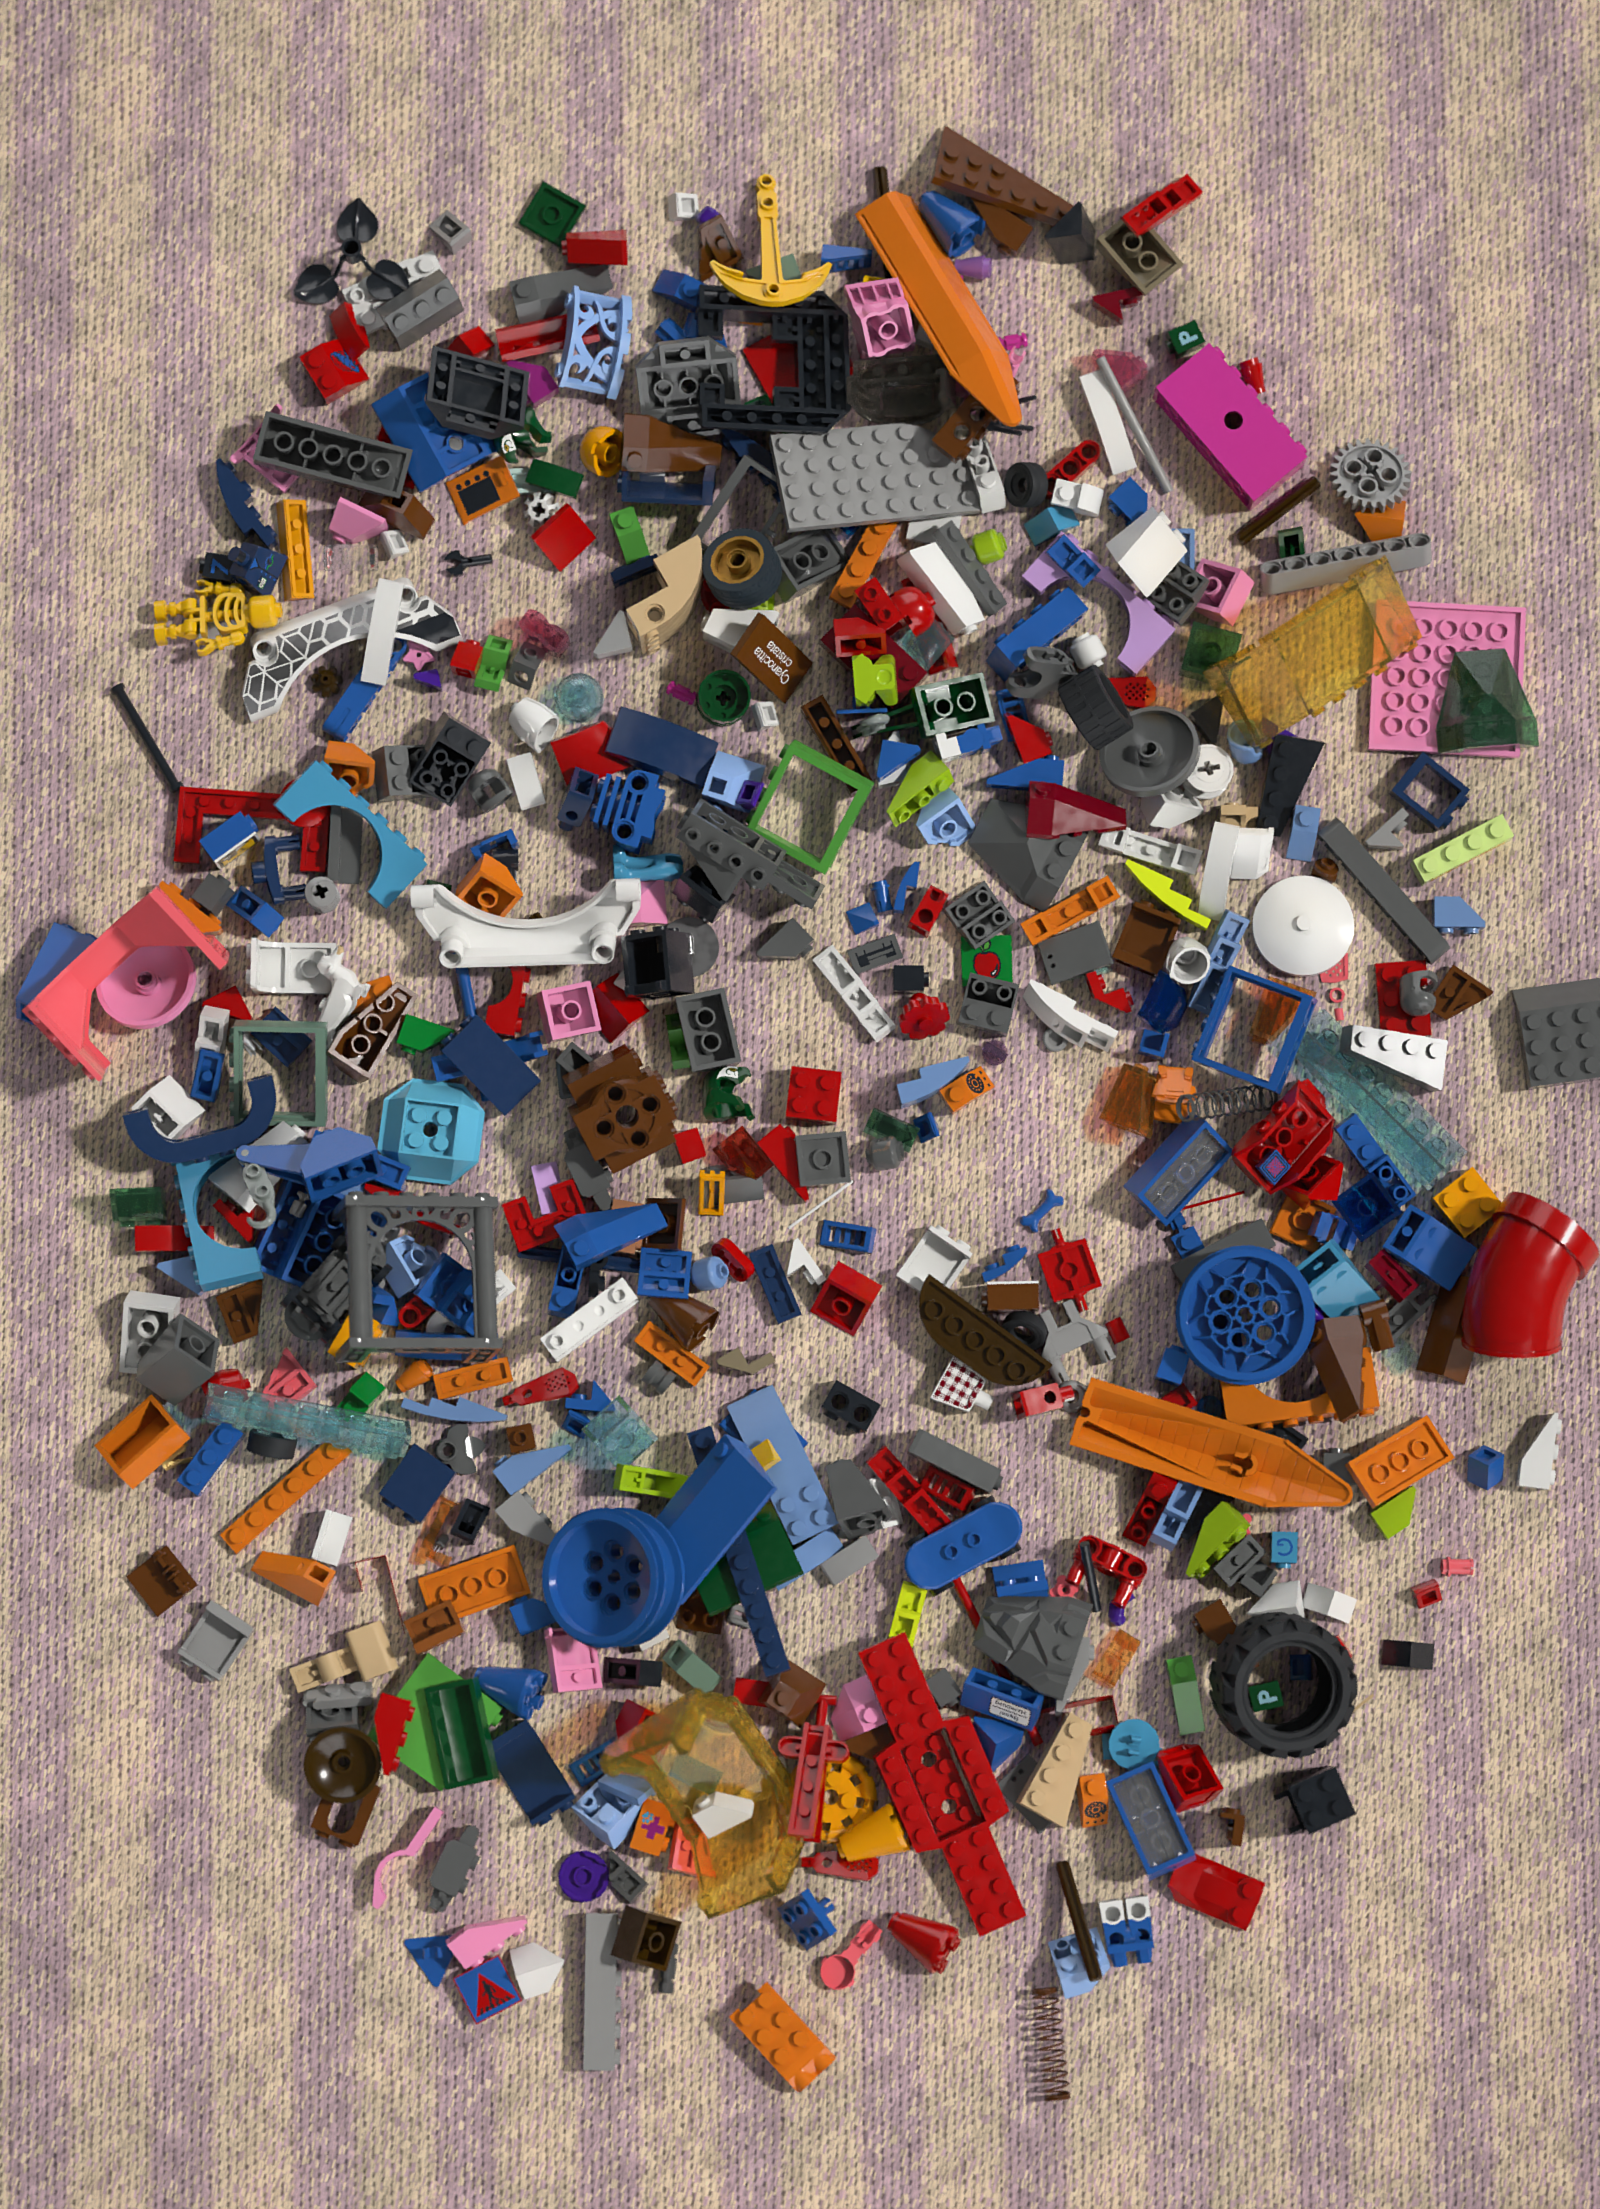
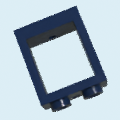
M1422 752L1389 795L1437 832L1440 827L1445 830L1454 819L1450 814L1456 807L1461 810L1470 798L1466 795L1470 789ZM1424 766H1427L1459 792L1439 819H1436L1404 793Z

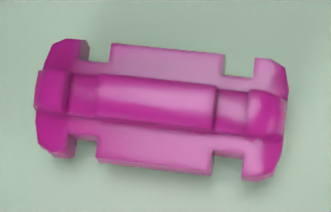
M1024 332L1020 336L1017 333L1006 335L1004 339L998 337L1007 351L1011 350L1013 346H1016L1015 349H1019L1021 345L1024 347L1028 345L1027 336Z
M671 681L666 688V693L668 695L671 693L672 697L683 702L687 701L689 705H692L697 697V693L695 691L692 693L690 692L691 689L679 683L676 685L675 681Z

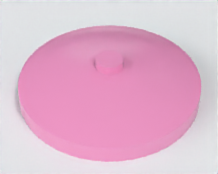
M184 946L140 947L96 987L98 1000L106 1013L123 1026L133 1029L159 1027L177 1017L190 1002L196 986L195 964Z

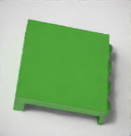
M427 1653L397 1694V1697L413 1701L412 1707L416 1708L412 1722L406 1723L404 1732H408L404 1748L399 1746L397 1757H400V1761L440 1791H443L445 1786L424 1689L465 1679L440 1662L432 1654ZM482 1693L489 1727L491 1725L496 1727L504 1716L501 1713L504 1707ZM374 1726L368 1736L378 1744L376 1726Z

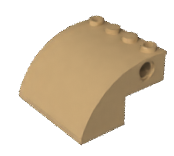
M698 535L653 559L654 566L658 571L655 574V580L661 590L626 609L627 616L631 621L628 624V628L640 647L642 655L647 653L649 656L659 651L661 644L672 638L685 626L699 602L703 570L702 547Z

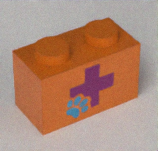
M647 1798L643 1802L630 1848L655 1856H659L660 1852L666 1853L670 1840L669 1837H666L668 1827H674L678 1814L673 1812L675 1806Z

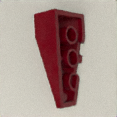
M1029 781L1025 801L1026 837L1059 839L1061 834L1072 833L1073 836H1081L1082 832L1091 830L1096 833L1126 830V809L1056 783Z

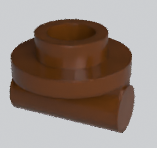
M1330 858L1317 859L1310 875L1335 883L1339 867Z

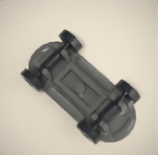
M345 1230L330 1246L333 1251L301 1287L296 1284L279 1303L285 1308L284 1316L287 1328L299 1339L306 1341L320 1339L326 1344L341 1328L342 1324L339 1321L349 1311ZM369 1234V1239L375 1238ZM378 1242L374 1250L371 1263V1280L375 1287L393 1269L388 1263L386 1264V1252L380 1242Z

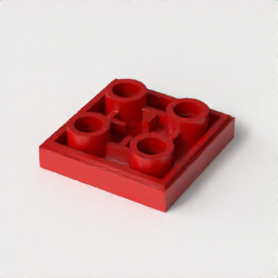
M565 503L530 538L553 566L561 572L596 539V536L568 503Z

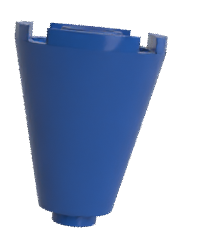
M935 190L926 191L919 198V211L949 257L953 255L957 258L965 254L976 244L973 241L976 235L982 236L986 224L980 216Z

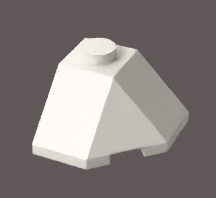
M1179 787L1161 795L1141 797L1140 809L1146 817L1147 823L1153 827L1170 829L1204 812L1198 799L1190 795L1186 790L1183 792Z

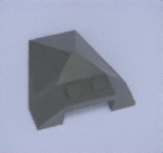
M991 799L968 844L1001 877L1004 883L1017 894L1021 901L1044 912L1048 909L1061 887L1089 831L1082 832L1081 836H1073L1072 833L1061 834L1059 839L1026 837L1025 804Z

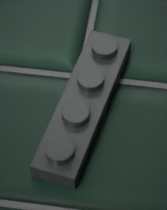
M952 520L932 533L988 617L1008 604Z

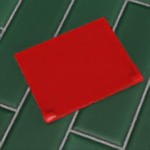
M770 334L742 349L772 405V390L774 386L795 387L794 344L771 343ZM850 359L851 376L852 374L856 373L857 370L856 366H854L853 362Z

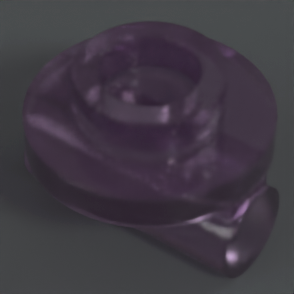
M997 1040L986 1042L982 1048L983 1059L992 1066L1001 1065L1009 1055L1006 1046Z

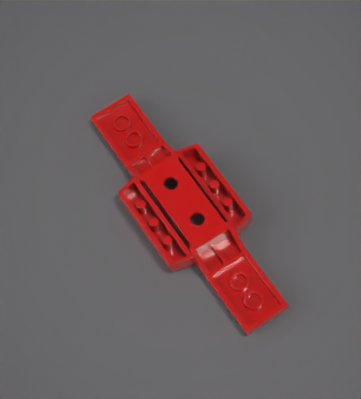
M904 1631L858 1651L857 1654L893 1739L892 1742L876 1753L873 1759L913 1852L941 1850L979 1937L1027 1916L989 1829L993 1823L1009 1812V1808L968 1715H961L942 1719ZM943 1728L954 1751V1754L957 1758V1761L960 1765V1768L963 1772V1775L966 1779V1782L969 1786V1789L972 1793V1796L975 1800V1803L978 1807V1810L981 1814V1817L976 1815V1812L973 1808V1805L970 1801V1798L967 1794V1791L964 1787V1784L961 1780V1777L958 1773V1770L955 1766V1763L943 1738V1735L941 1733ZM926 1752H933L936 1756L934 1765L930 1767L922 1763V1756ZM946 1799H953L955 1801L956 1809L953 1813L947 1814L942 1810V1803Z

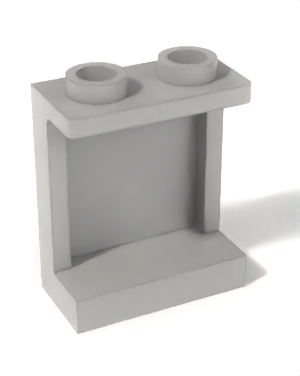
M211 1600L205 1608L206 1611L177 1653L182 1655L179 1660L191 1668L194 1664L203 1669L200 1674L213 1682L215 1678L218 1680L223 1679L255 1631V1628Z

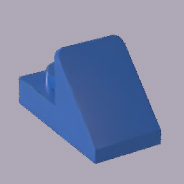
M593 1380L591 1400H587V1395L572 1394V1398H566L565 1409L617 1414L616 1406L595 1380Z

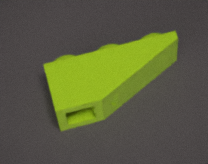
M932 750L911 765L886 811L895 828L902 822L907 821L912 814L921 807L926 806L930 800L947 790L955 782L949 768Z
M1222 1501L1204 1519L1186 1571L1188 1577L1198 1579L1205 1577L1211 1571V1566L1228 1554V1548L1234 1542L1243 1539L1247 1534L1246 1530L1251 1525L1232 1503Z

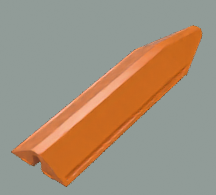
M892 191L885 193L855 213L856 218L892 278L898 277L903 289L904 298L947 367L949 374L1002 424L1009 427L1019 425L1022 420V413L1008 353L951 259L945 253L919 211L915 200L911 196Z
M1091 1377L1087 1391L1084 1393L1080 1416L1076 1418L1073 1427L1074 1431L1069 1445L1262 1507H1342L1349 1504L1353 1498L1352 1488L1347 1482L1287 1439Z

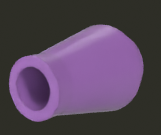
M985 255L956 259L955 268L960 275L984 280L991 277L992 260L991 258H986Z

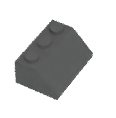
M438 269L376 310L402 351L463 312L464 308L448 277Z
M725 988L675 998L691 1071L706 1072L724 1066H737L741 1062Z

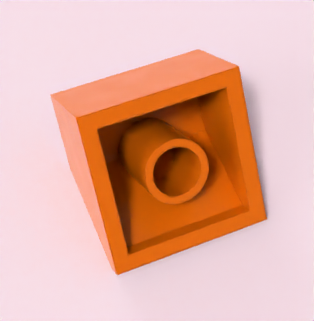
M484 853L458 884L455 896L479 910L505 917L520 900L523 893L508 868Z

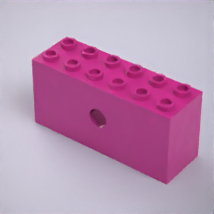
M1208 343L1155 387L1153 400L1246 508L1251 511L1303 468L1308 457L1306 455L1307 450L1299 441L1295 442L1289 434L1291 432L1283 422H1277L1273 417L1274 412L1266 403L1262 404L1258 400L1256 390L1250 384L1245 385L1240 379L1242 376L1234 365L1229 366L1226 363L1224 353L1217 346L1213 347ZM1236 412L1242 417V425L1238 429H1229L1225 425L1224 417L1228 413Z

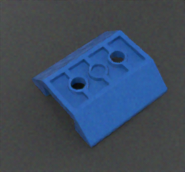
M429 372L405 383L371 404L391 443L413 450L407 472L419 494L479 460H485L497 454L493 441L490 439L442 427L425 404L424 398L427 393ZM450 438H458L461 441L462 447L460 450H453L449 446Z

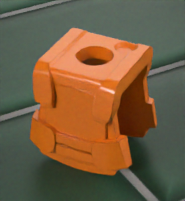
M1158 1065L1156 1082L1151 1096L1156 1098L1150 1108V1114H1152L1154 1120L1167 1123L1182 1122L1176 1111V1103L1181 1095L1196 1093L1195 1086H1192L1193 1067L1181 1068ZM1184 1098L1181 1104V1113L1184 1118L1188 1116L1187 1098ZM1189 1104V1111L1191 1113L1192 1108L1190 1106L1191 1104Z

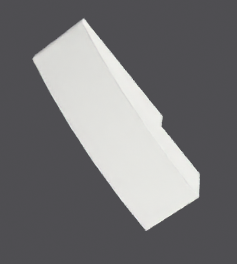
M204 1006L200 1014L198 1038L195 1042L192 1084L200 1048L224 1054L230 1010Z

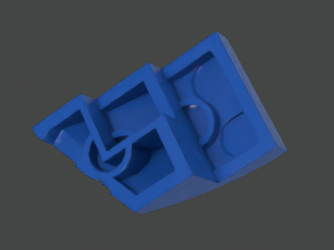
M442 1252L413 1294L474 1338L472 1270L464 1268L447 1253Z

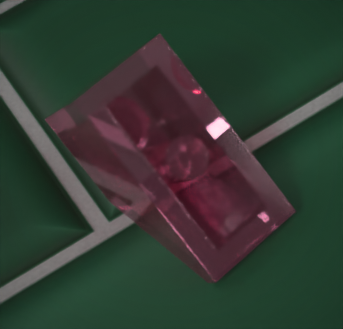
M1096 349L1092 352L1091 358L1095 362L1100 357L1105 356L1124 394L1147 376V364L1140 356L1135 357L1132 352Z

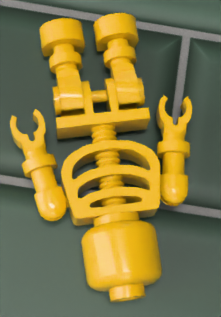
M198 579L196 580L199 587L205 586L203 590H194L195 594L200 597V608L195 598H187L177 604L176 602H170L169 605H167L165 600L154 601V615L157 621L154 624V636L158 646H165L168 644V637H171V639H177V636L189 640L199 637L200 628L202 638L197 639L195 644L197 647L206 645V647L202 650L198 649L197 653L198 656H207L215 649L220 651L229 645L238 646L243 644L245 641L244 634L248 633V623H251L255 629L275 627L278 623V618L283 617L281 602L277 603L273 595L253 596L248 602L241 584L231 583V585H224L223 582L213 584L207 580ZM215 594L217 598L213 605V612H209L208 602L205 597ZM177 614L187 618L183 621V624L178 626L170 624L167 627L166 625L167 615L177 617ZM231 619L236 621V625L231 623ZM214 621L221 635L216 636V639H208V622ZM220 621H225L228 627L221 626Z

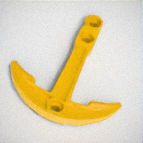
M763 174L757 178L755 185L757 192V221L760 223L761 280L743 278L744 273L742 271L728 268L715 260H712L709 265L719 282L742 300L768 307L786 306L803 301L817 291L828 277L832 264L827 262L817 269L804 272L801 275V279H783L776 222L778 218L777 194L774 192L776 181L771 175Z

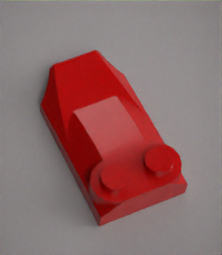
M1196 1853L1195 1861L1173 1871L1167 1887L1171 1890L1174 1901L1242 1930H1247L1265 1886L1264 1882Z

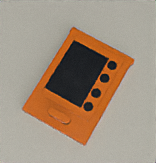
M498 456L445 483L463 525L520 497L512 475L502 456Z

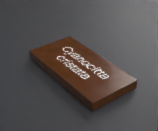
M759 612L730 653L772 695L784 704H786L813 664L765 615Z

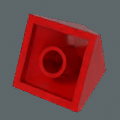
M1323 1155L1312 1164L1310 1171L1304 1177L1281 1190L1304 1211L1315 1200H1337L1344 1165L1341 1161Z

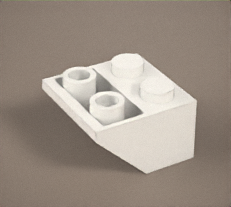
M170 1075L148 1090L131 1107L132 1110L148 1106L155 1129L161 1135L170 1139H178L206 1111Z

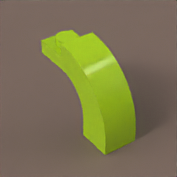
M617 1463L613 1489L672 1499L691 1475Z

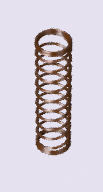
M1058 1987L1031 1990V1994L1035 1995L1032 1999L1057 2000L1033 2007L1034 2010H1057L1050 2014L1035 2017V2020L1058 2021L1036 2027V2030L1061 2031L1036 2039L1038 2041H1060L1058 2044L1039 2048L1038 2051L1063 2052L1039 2060L1040 2062H1064L1040 2070L1041 2072L1065 2073L1043 2079L1042 2082L1067 2083L1043 2090L1044 2093H1060L1044 2096L1045 2102L1071 2099L1069 2091H1053L1070 2084V2082L1065 2080H1054L1068 2075V2071L1051 2070L1067 2064L1066 2060H1051L1052 2058L1064 2055L1066 2053L1065 2050L1049 2049L1060 2046L1065 2041L1055 2038L1047 2039L1064 2032L1058 2028H1047L1060 2024L1062 2020L1059 2018H1044L1061 2012L1059 2008H1043L1060 2001L1059 1998L1043 1997L1058 1992Z

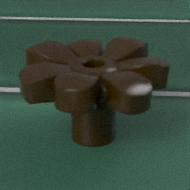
M325 666L318 667L319 674L314 673L311 675V681L316 683L312 686V690L315 693L321 691L323 698H329L330 691L335 695L338 694L340 688L337 684L343 683L342 676H336L338 670L335 667H330L327 671Z

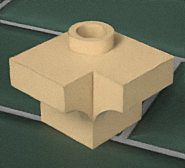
M1224 803L1218 810V822L1240 826V828H1246L1249 822L1258 818V807H1246V805H1239V803Z

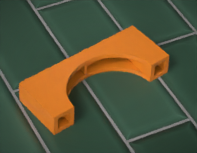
M1364 1347L1362 1357L1366 1359L1365 1367H1362L1361 1381L1364 1382L1363 1411L1359 1413V1417L1375 1415L1374 1412L1378 1411L1380 1407L1370 1347ZM1218 1380L1224 1420L1249 1428L1258 1427L1259 1431L1271 1430L1273 1425L1283 1423L1284 1428L1298 1426V1422L1308 1421L1309 1424H1318L1324 1422L1325 1418L1334 1417V1421H1340L1327 1392L1308 1401L1285 1402L1263 1394L1254 1385H1236Z

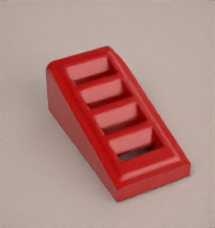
M931 1465L928 1467L920 1483V1486L927 1493L965 1513L977 1493L975 1488ZM937 1474L939 1478L933 1489H931L929 1485L934 1475ZM944 1479L948 1480V1482L942 1494L938 1493V1490L941 1487ZM956 1484L958 1486L950 1499L947 1496L953 1485ZM965 1489L967 1491L959 1504L957 1500L962 1490Z

